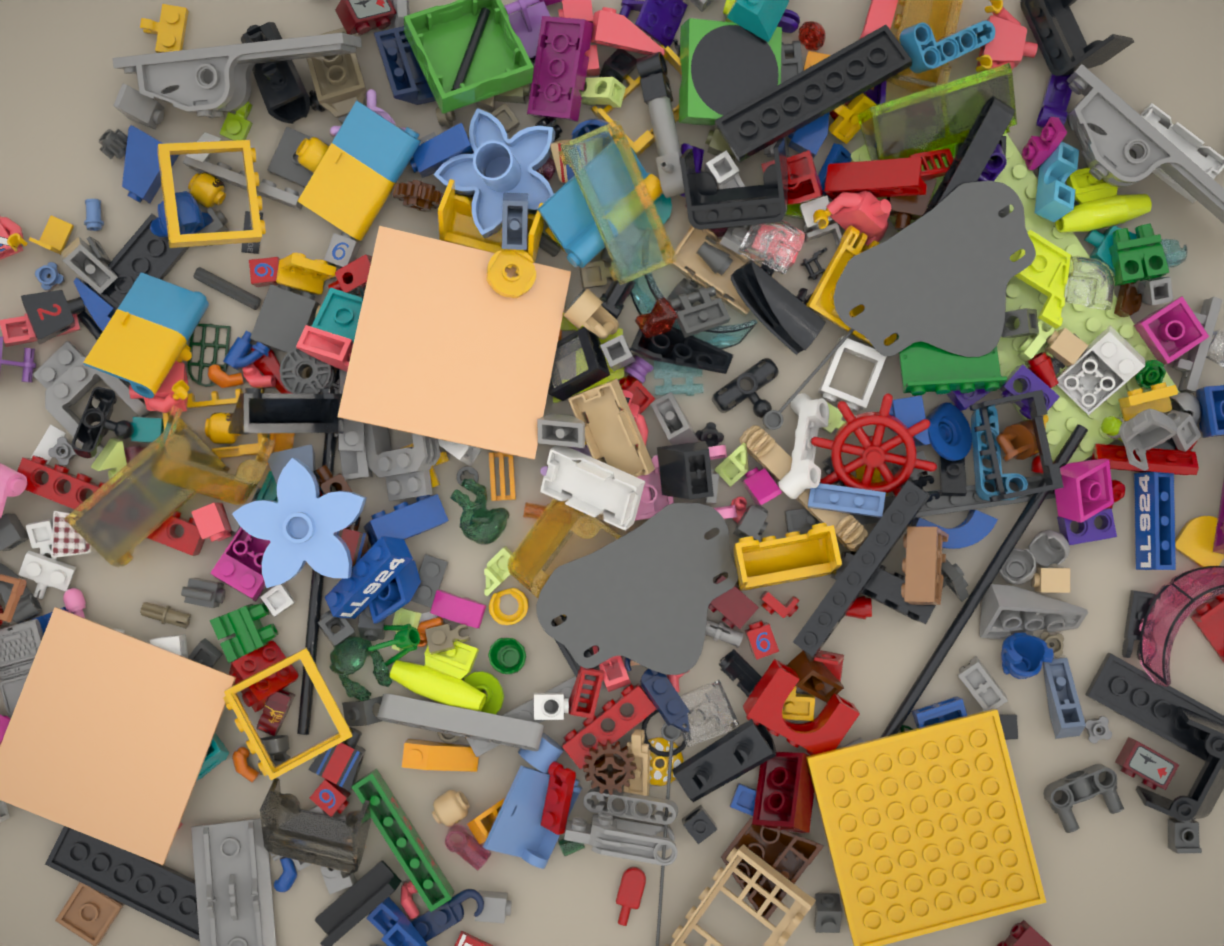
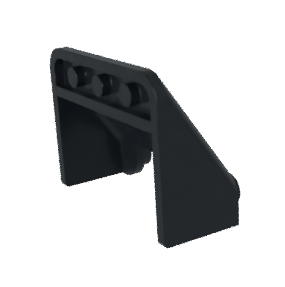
M245 388V393H240L228 433L343 434L344 419L338 418L342 394H335V389H320V394L261 393V388Z

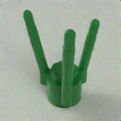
M411 624L384 625V630L398 631L394 639L368 647V651L392 645L403 649L383 663V666L387 667L410 651L417 650L420 635L418 630L412 627Z

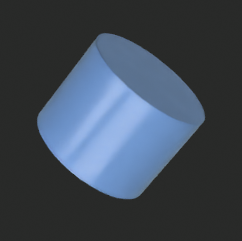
M543 733L539 751L519 749L518 753L530 765L547 774L550 764L558 760L564 749L556 741Z

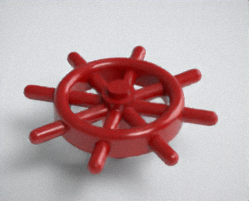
M889 393L883 396L879 412H866L854 416L845 401H840L837 407L846 422L839 428L834 439L811 438L813 446L831 450L834 472L820 479L819 483L831 485L840 480L847 487L886 492V494L893 492L896 497L902 489L901 486L908 480L914 468L934 472L937 469L936 463L916 458V446L913 438L929 428L930 421L923 419L908 428L898 418L889 414L893 401V396ZM876 425L874 434L867 436L862 428L863 426ZM886 427L897 433L896 436L882 443ZM854 432L862 446L844 442ZM904 442L906 456L888 452ZM841 452L860 457L844 465ZM885 462L902 465V467L893 476ZM866 464L862 480L851 474ZM875 468L878 469L884 481L872 482Z

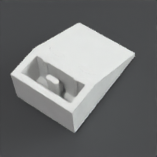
M1110 325L1089 344L1074 365L1067 367L1057 377L1059 382L1057 385L1082 410L1090 415L1145 367V358Z

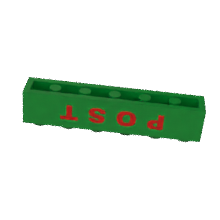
M377 768L356 781L351 786L430 912L451 900L455 892Z

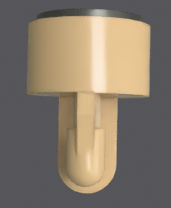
M584 288L563 311L565 313L563 316L575 327L580 329L583 325L600 339H606L609 335L615 334L619 329L618 321L601 306L603 302L588 288Z

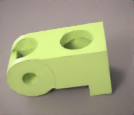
M614 77L586 78L584 91L579 90L582 97L581 103L587 105H610L613 108H621L626 87Z

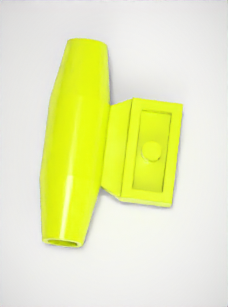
M1089 167L1079 169L1073 172L1066 180L1067 186L1075 189V200L1079 205L1074 206V210L1057 220L1055 227L1060 233L1086 232L1123 224L1149 213L1152 208V202L1147 194L1117 195L1118 187L1108 184L1103 179L1097 180L1090 174Z
M459 641L454 642L455 649L432 655L427 646L424 653L425 665L396 660L390 671V678L418 695L444 705L481 712L486 701V694L462 680L471 672L479 649Z

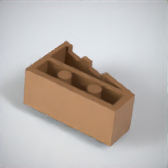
M907 527V534L903 536L906 558H903L902 561L905 583H902L901 595L904 601L909 604L941 605L944 576L941 575L942 563H946V554H942L943 542H948L949 535L938 527Z

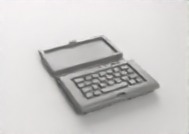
M38 619L0 629V690L8 717L13 715L44 636Z

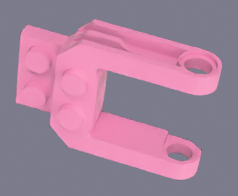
M726 445L708 447L710 460L727 457ZM658 455L652 458L655 470L648 475L637 477L644 480L645 485L635 521L649 519L667 505L674 503L673 497L662 495ZM735 505L714 508L723 519L737 517Z

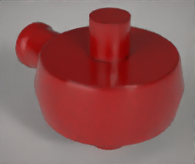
M1112 480L1114 502H1118L1124 497L1126 488L1121 481Z

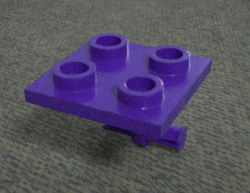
M622 0V8L619 14L628 18L631 10L639 11L640 13L635 25L666 48L671 46L688 5L682 0Z

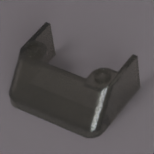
M275 778L260 808L265 849L275 855L347 873L357 872L362 861L371 824L370 801L365 800L361 811L349 812L346 820L301 809L300 802L296 796L289 793H281L280 779Z

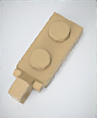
M634 729L631 742H627L626 746L629 747L628 754H634L635 760L632 762L636 763L637 769L633 770L635 779H628L630 787L624 785V792L649 796V744H644L645 730Z

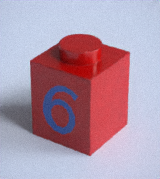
M269 257L249 260L251 284L255 287L270 286V284L274 286L279 285L276 280L280 258Z
M762 620L749 624L750 629L744 630L756 660L780 652L769 623L763 624Z
M324 779L309 799L332 817L336 811L341 814L350 802L347 801V798L351 793L339 785Z

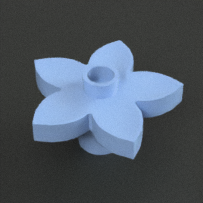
M477 108L469 128V141L474 153L454 156L444 162L434 173V176L446 187L450 179L455 180V193L474 195L472 200L473 220L481 235L486 239L502 228L504 193H528V212L537 213L539 204L545 203L554 195L549 182L536 170L547 162L552 153L550 144L555 141V130L553 127L546 126L527 127L517 132L510 139L506 129L496 117Z
M292 458L283 468L278 479L277 497L279 502L273 500L254 501L243 505L232 513L240 527L248 534L259 539L270 540V544L266 548L262 559V575L266 588L283 584L294 578L303 569L306 561L321 575L331 578L348 579L352 573L351 554L346 543L337 535V531L349 527L357 520L363 511L367 497L349 491L331 492L319 497V485L313 472L299 459Z

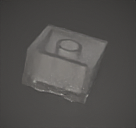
M720 680L680 696L690 710L688 713L689 732L682 731L687 747L726 734L739 725Z

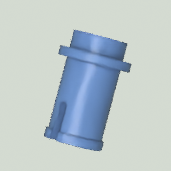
M86 199V220L84 225L87 226L89 231H100L104 225V221L101 220V200Z

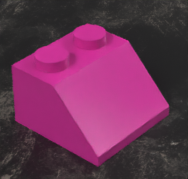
M1183 296L1152 312L1133 325L1156 360L1164 365L1169 364L1209 337Z
M1109 459L1073 462L1060 468L1064 488L1055 489L1058 516L1082 523L1114 504Z

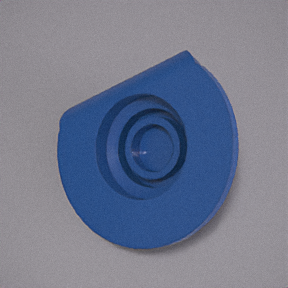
M948 402L940 404L926 417L930 421V427L927 428L930 444L941 457L947 460L957 461L963 459L968 455L972 445V433L969 423L956 406Z

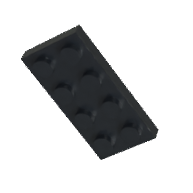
M152 213L108 264L118 278L101 294L90 286L92 290L115 309H118L141 272L163 280L189 249V247L170 248L168 237L154 235L151 232L150 224L157 217Z

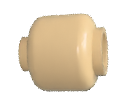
M449 790L434 800L432 815L438 824L443 823L450 827L468 815L470 805L461 791Z

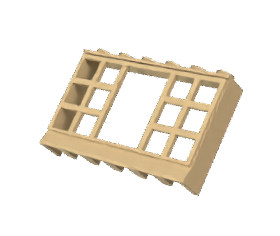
M743 844L738 850L735 847L726 858L729 864L725 869L719 868L712 878L715 881L712 888L710 889L707 886L699 896L702 902L698 908L693 906L685 916L688 920L684 927L679 925L671 936L675 939L671 946H688L684 941L694 929L708 940L704 946H710L711 944L714 946H724L697 924L721 890L773 931L763 946H784L816 900ZM742 859L757 869L752 879L737 868ZM733 872L748 883L739 897L724 886ZM761 873L776 884L771 893L756 883ZM751 887L767 898L758 912L743 901ZM780 888L795 899L790 908L775 897ZM770 902L786 913L777 927L762 916Z

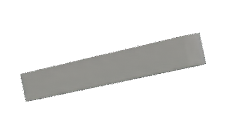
M383 694L377 715L379 720L530 751H539L544 730L543 725L531 721L393 694Z

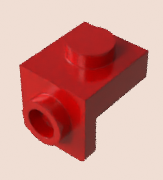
M765 591L760 597L763 601L761 606L771 615L776 612L782 618L786 616L791 617L799 608L796 604L800 600L795 596L785 606L768 591Z

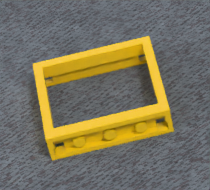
M250 140L158 144L157 153L170 248L261 241L262 235L266 233L264 220H260L259 211H262V198L257 196L256 187L259 186V175L253 169V163L256 162L255 148H251ZM242 152L252 230L180 235L170 155Z
M307 647L224 691L226 696L223 699L229 711L234 710L238 717L234 719L236 726L241 733L245 731L249 740L246 741V744L252 755L257 753L261 761L258 763V767L264 777L268 775L270 780L352 737V732ZM301 659L338 733L275 766L236 693Z

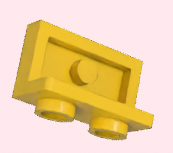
M291 253V255L279 260L276 282L315 295H321L323 293L324 281L335 277L336 267L328 265V262L325 260H311L302 253Z
M1166 382L1152 385V391L1143 393L1142 388L1128 391V397L1118 399L1123 419L1129 421L1138 413L1147 409H1154L1163 413L1171 411L1172 405L1169 396L1178 394L1176 385L1167 387Z

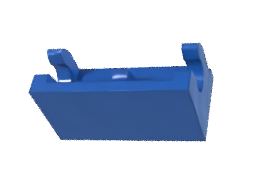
M958 696L911 711L917 728L968 716L963 699Z

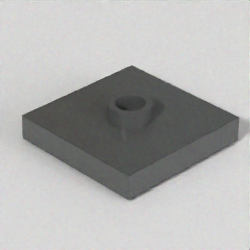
M286 127L267 170L286 180L306 187L314 173L298 162L296 151L305 138L310 139L312 137Z

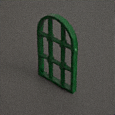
M198 324L197 326L203 327L202 339L200 342H194V330L190 337L189 347L193 355V346H201L200 361L198 360V363L192 362L191 358L187 362L188 373L191 379L198 385L205 387L215 386L216 384L212 381L211 384L201 383L202 371L204 367H210L217 363L219 348H225L226 357L229 352L231 326ZM207 327L216 328L215 342L213 341V343H205ZM220 328L227 329L226 344H218ZM206 347H214L213 362L211 361V364L203 363ZM226 363L224 365L216 364L223 368L225 373L227 372L228 365ZM191 366H199L198 381L192 374Z

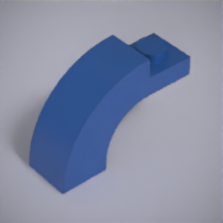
M970 510L966 519L954 528L947 529L920 517H915L911 526L938 527L949 535L948 542H943L942 548L958 549L981 541L991 532L998 519L978 510Z

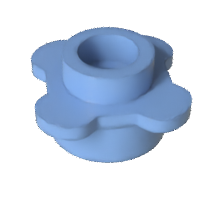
M49 262L35 271V276L42 283L41 287L44 290H50L53 285L61 284L64 281L63 275L59 274L58 266L54 262Z

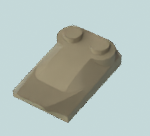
M343 27V28H339V29H336V30H333V31H329V32H326V33H323V34H320V35L334 34V33H346V34H347V32H346V30H345L344 27ZM356 53L306 58L318 102L330 111L334 117L339 118L348 115L356 100L363 104L366 86Z

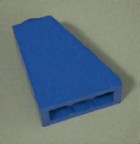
M457 124L419 145L413 158L410 160L414 173L419 171L421 177L424 178L434 174L444 162L454 156L473 154L474 152L463 124Z
M130 125L122 187L129 191L127 196L141 203L142 200L151 203L161 186L157 148L158 144L163 143ZM170 155L171 168L179 155Z

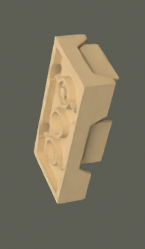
M691 225L682 241L668 258L667 264L701 287L708 288L714 286L716 290L715 297L721 298L725 304L746 317L750 309L737 293L731 281V275L750 260L743 254L739 255L721 245V239L710 230H699ZM708 236L709 238L714 240L716 244L714 245L713 243L708 241L706 237ZM704 242L730 254L729 257L733 259V262L722 276L719 273L715 274L696 253ZM685 267L695 273L694 276H692L691 273L685 269ZM724 294L728 295L730 298L734 299L735 301L732 302V301L729 300L728 298L723 297Z
M617 378L578 393L568 399L575 417L585 422V441L594 459H598L603 463L607 462L608 465L635 477L648 475L655 470Z

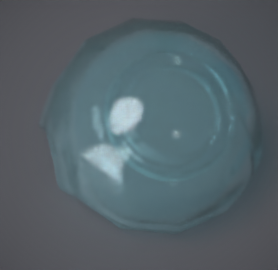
M1161 239L1162 242L1160 243L1164 249L1168 268H1174L1186 261L1188 254L1187 245L1181 248L1178 240Z

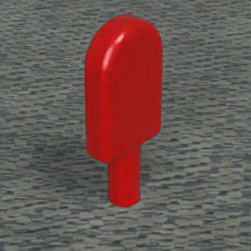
M638 867L628 868L624 871L621 878L616 904L622 906L618 919V924L622 926H627L631 908L639 909L646 884V876L642 869Z

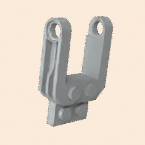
M66 341L32 374L47 389L45 391V408L73 437L80 419L69 407L75 405L99 381L100 377L139 416L146 417L151 412L146 409L144 398H130V384L127 381L85 366L83 362L86 357L69 341ZM102 444L97 446V454L94 456L95 458H97L103 450L104 446Z
M364 423L368 467L379 478L386 477L389 501L432 495L429 470L431 466L436 465L440 458L438 439L412 434L414 447L391 451L388 428Z
M605 812L593 814L591 824H588L587 820L582 818H573L572 821L567 820L564 840L592 845V851L601 855L667 866L676 860L678 854L676 844L674 843V833L669 826L667 827V833L670 838L656 836L657 833L664 832L663 824L616 817ZM663 845H666V850L672 849V853L668 858H661L657 854V850L662 851Z

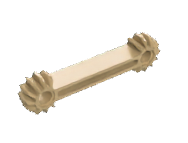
M751 426L739 438L741 444L743 442L746 444L747 453L756 462H759L778 482L791 470L792 458L760 426ZM805 489L796 498L820 523H827V526L834 525L837 541L848 550L855 552L868 537V532L864 526L849 513L808 508L810 489Z

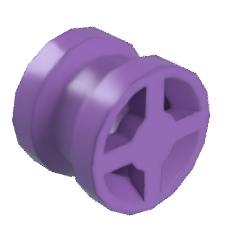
M634 354L633 356L636 361L626 366L624 372L643 384L646 380L645 376L647 373L652 372L654 367Z

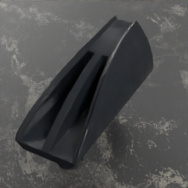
M267 22L261 26H250L247 32L242 35L241 42L244 44L280 40L282 37L274 22ZM268 61L255 64L252 71L268 113L273 118L289 124H293L303 117L306 118L310 110V98L293 61Z
M765 258L761 267L750 260L731 275V281L737 293L758 320L794 354L797 355L801 351L806 350L826 323L821 316L807 306L812 294L806 297L808 289L801 288L798 291V295L795 296L774 279L772 275L778 268V264L776 263L770 267L772 258Z
M750 719L676 766L672 771L688 798L695 802L775 757L776 747L772 735L766 727L760 723L756 725Z

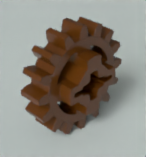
M413 180L407 181V183L394 184L392 196L403 201V206L426 211L431 210V208H439L444 193L435 190L436 187L434 185Z
M607 740L606 746L598 742V749L590 748L589 753L591 756L584 757V762L587 763L583 765V772L587 773L585 780H592V789L599 786V793L601 794L605 789H608L609 795L613 794V789H617L621 793V786L630 787L628 779H635L633 770H636L637 767L636 763L632 762L635 760L634 754H628V746L621 749L619 741L616 742L615 746L611 745L610 740ZM605 754L600 760H597L598 757ZM614 754L619 755L623 759H618ZM612 764V770H607V765ZM597 776H601L606 781L601 780Z

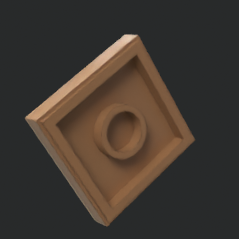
M80 882L55 921L91 945L98 946L124 904Z

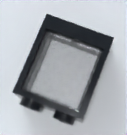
M583 327L557 342L548 389L549 395L564 401L610 376L597 335Z

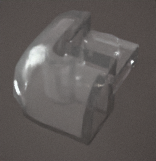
M784 220L776 223L755 224L749 228L738 252L757 263H763L781 274H786L796 252L801 251L805 234Z
M1071 255L1065 302L1081 304L1089 308L1111 310L1115 289L1113 271L1106 263L1100 260Z

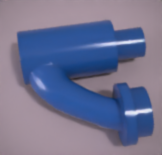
M245 331L242 338L237 337L223 362L238 370L239 368L249 366L263 355L268 357L270 349L260 342H257L256 345H251L252 339L250 337L252 333ZM253 348L254 351L247 355L250 349Z

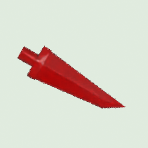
M272 349L269 350L268 357L263 355L253 363L264 376H275V388L281 394H293L285 388L281 381L279 372L281 365Z

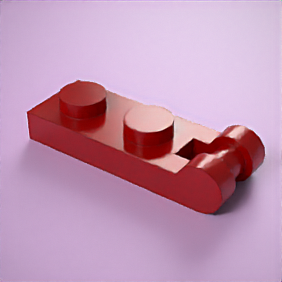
M554 761L548 769L550 779L541 826L560 835L565 833L576 772L570 768L564 769L562 764Z

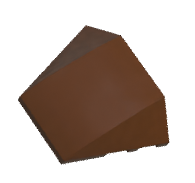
M750 818L722 854L721 858L725 865L729 864L726 858L735 847L738 850L744 844L749 850L795 884L824 845L787 831L753 825V818ZM744 859L737 866L738 869L751 879L757 871ZM733 872L732 875L736 882L744 890L748 883ZM762 873L756 880V883L769 893L776 886L775 883ZM753 887L746 894L747 899L758 912L767 898ZM780 888L775 897L782 901L787 893ZM770 902L762 916L768 920L778 906Z

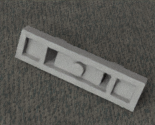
M1217 297L1206 299L1203 302L1200 314L1193 312L1209 337L1189 350L1187 360L1182 358L1174 360L1172 369L1183 372L1178 387L1180 392L1193 393L1197 390L1223 299Z

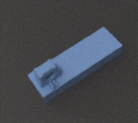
M819 483L818 487L810 488L808 508L881 518L883 516L886 492Z

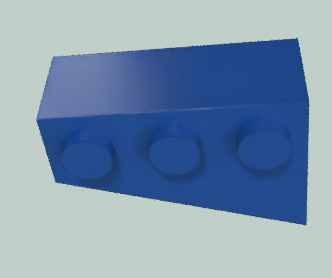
M438 494L417 497V502L411 505L403 502L394 506L395 511L388 514L384 510L372 515V520L363 526L368 534L371 547L382 536L405 540L448 522V517Z

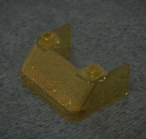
M173 405L151 466L154 477L162 482L234 505L245 503L263 477L275 441L264 437L256 460L243 461L238 466L235 475L187 460L190 453V444L183 436L174 434L183 409Z
M553 498L508 559L507 568L517 581L538 598L540 591L550 577L545 571L573 533L583 539L593 538L601 528L616 539L622 537L621 534L599 517L594 518L566 505V501H559Z

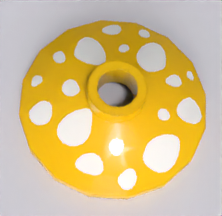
M661 737L648 740L652 747L657 750L669 752L670 741ZM673 742V750H675L678 746ZM650 751V784L657 786L667 785L669 757L657 756ZM682 752L672 756V769L683 763ZM657 759L664 760L662 767L655 765ZM671 770V783H672L676 778H675V776H674V774H673V771Z

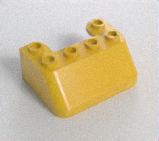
M827 523L812 525V529L807 534L800 535V531L785 534L786 538L776 539V536H768L762 538V542L754 540L753 536L738 539L739 542L735 543L733 551L739 590H751L835 573L842 565L834 525L827 526Z

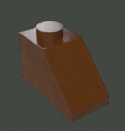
M804 650L787 664L788 667L795 670L800 679L796 687L828 703L834 693L838 694L844 689L843 684L822 662L814 661V656L812 657Z

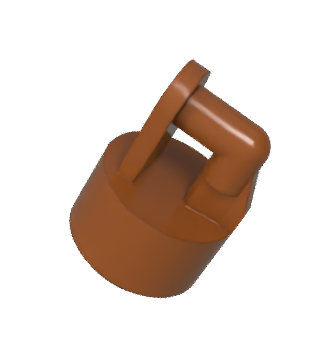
M1023 420L1008 426L996 437L997 443L1006 455L1003 457L1005 462L1013 459L1024 460L1039 453L1032 420Z

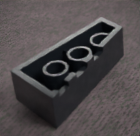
M856 551L842 553V565L831 575V578L835 580L839 578L856 554ZM881 565L861 593L917 622L927 624L936 605H916L905 602L901 595L902 583H905V576L894 572L892 575L885 571V566Z

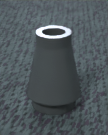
M704 242L696 252L715 274L719 273L721 276L733 262V259L729 257L730 254L709 245L707 242Z

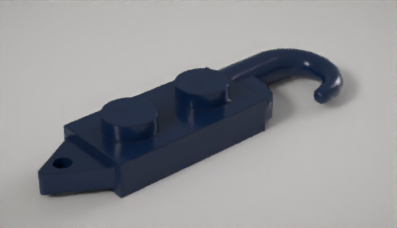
M465 889L434 911L426 912L411 923L425 942H428L462 921L464 917L462 902L469 898L475 899L478 904L477 911L474 913V916L478 917L484 909L483 897L475 889Z

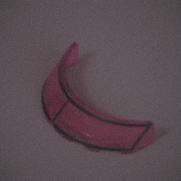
M1206 566L1180 573L1172 578L1169 584L1163 585L1151 599L1145 618L1142 619L1140 624L1141 654H1139L1142 667L1155 684L1166 687L1171 684L1170 655L1177 632L1186 618L1198 606L1224 593V566Z

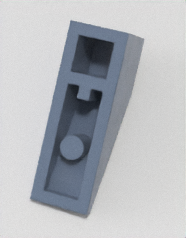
M1059 658L1053 659L1052 663L1043 662L1049 716L1055 739L1080 736L1086 724L1068 659Z

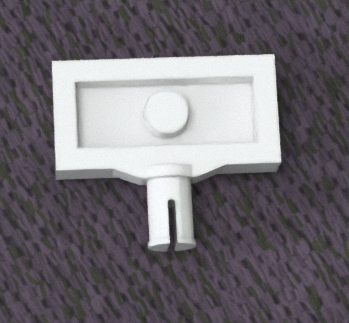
M28 551L18 575L38 583L33 596L37 597L39 595L38 598L43 599L47 587L67 591L76 567Z

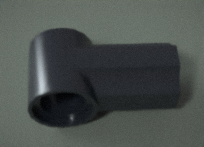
M620 272L616 274L606 293H603L600 297V300L603 302L601 306L616 320L624 308V302L636 284L635 281Z

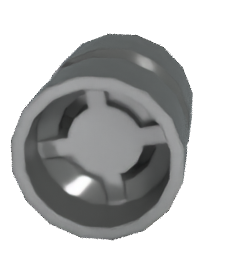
M288 735L260 738L275 766L291 758V756L286 754L290 749Z

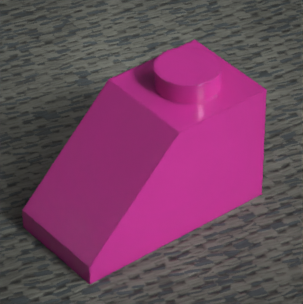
M756 467L745 473L746 479L742 483L755 505L761 506L782 493L765 468L759 471Z

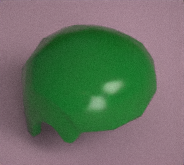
M514 638L497 639L490 646L488 653L491 666L497 672L505 675L518 673L525 665L527 657L524 646Z

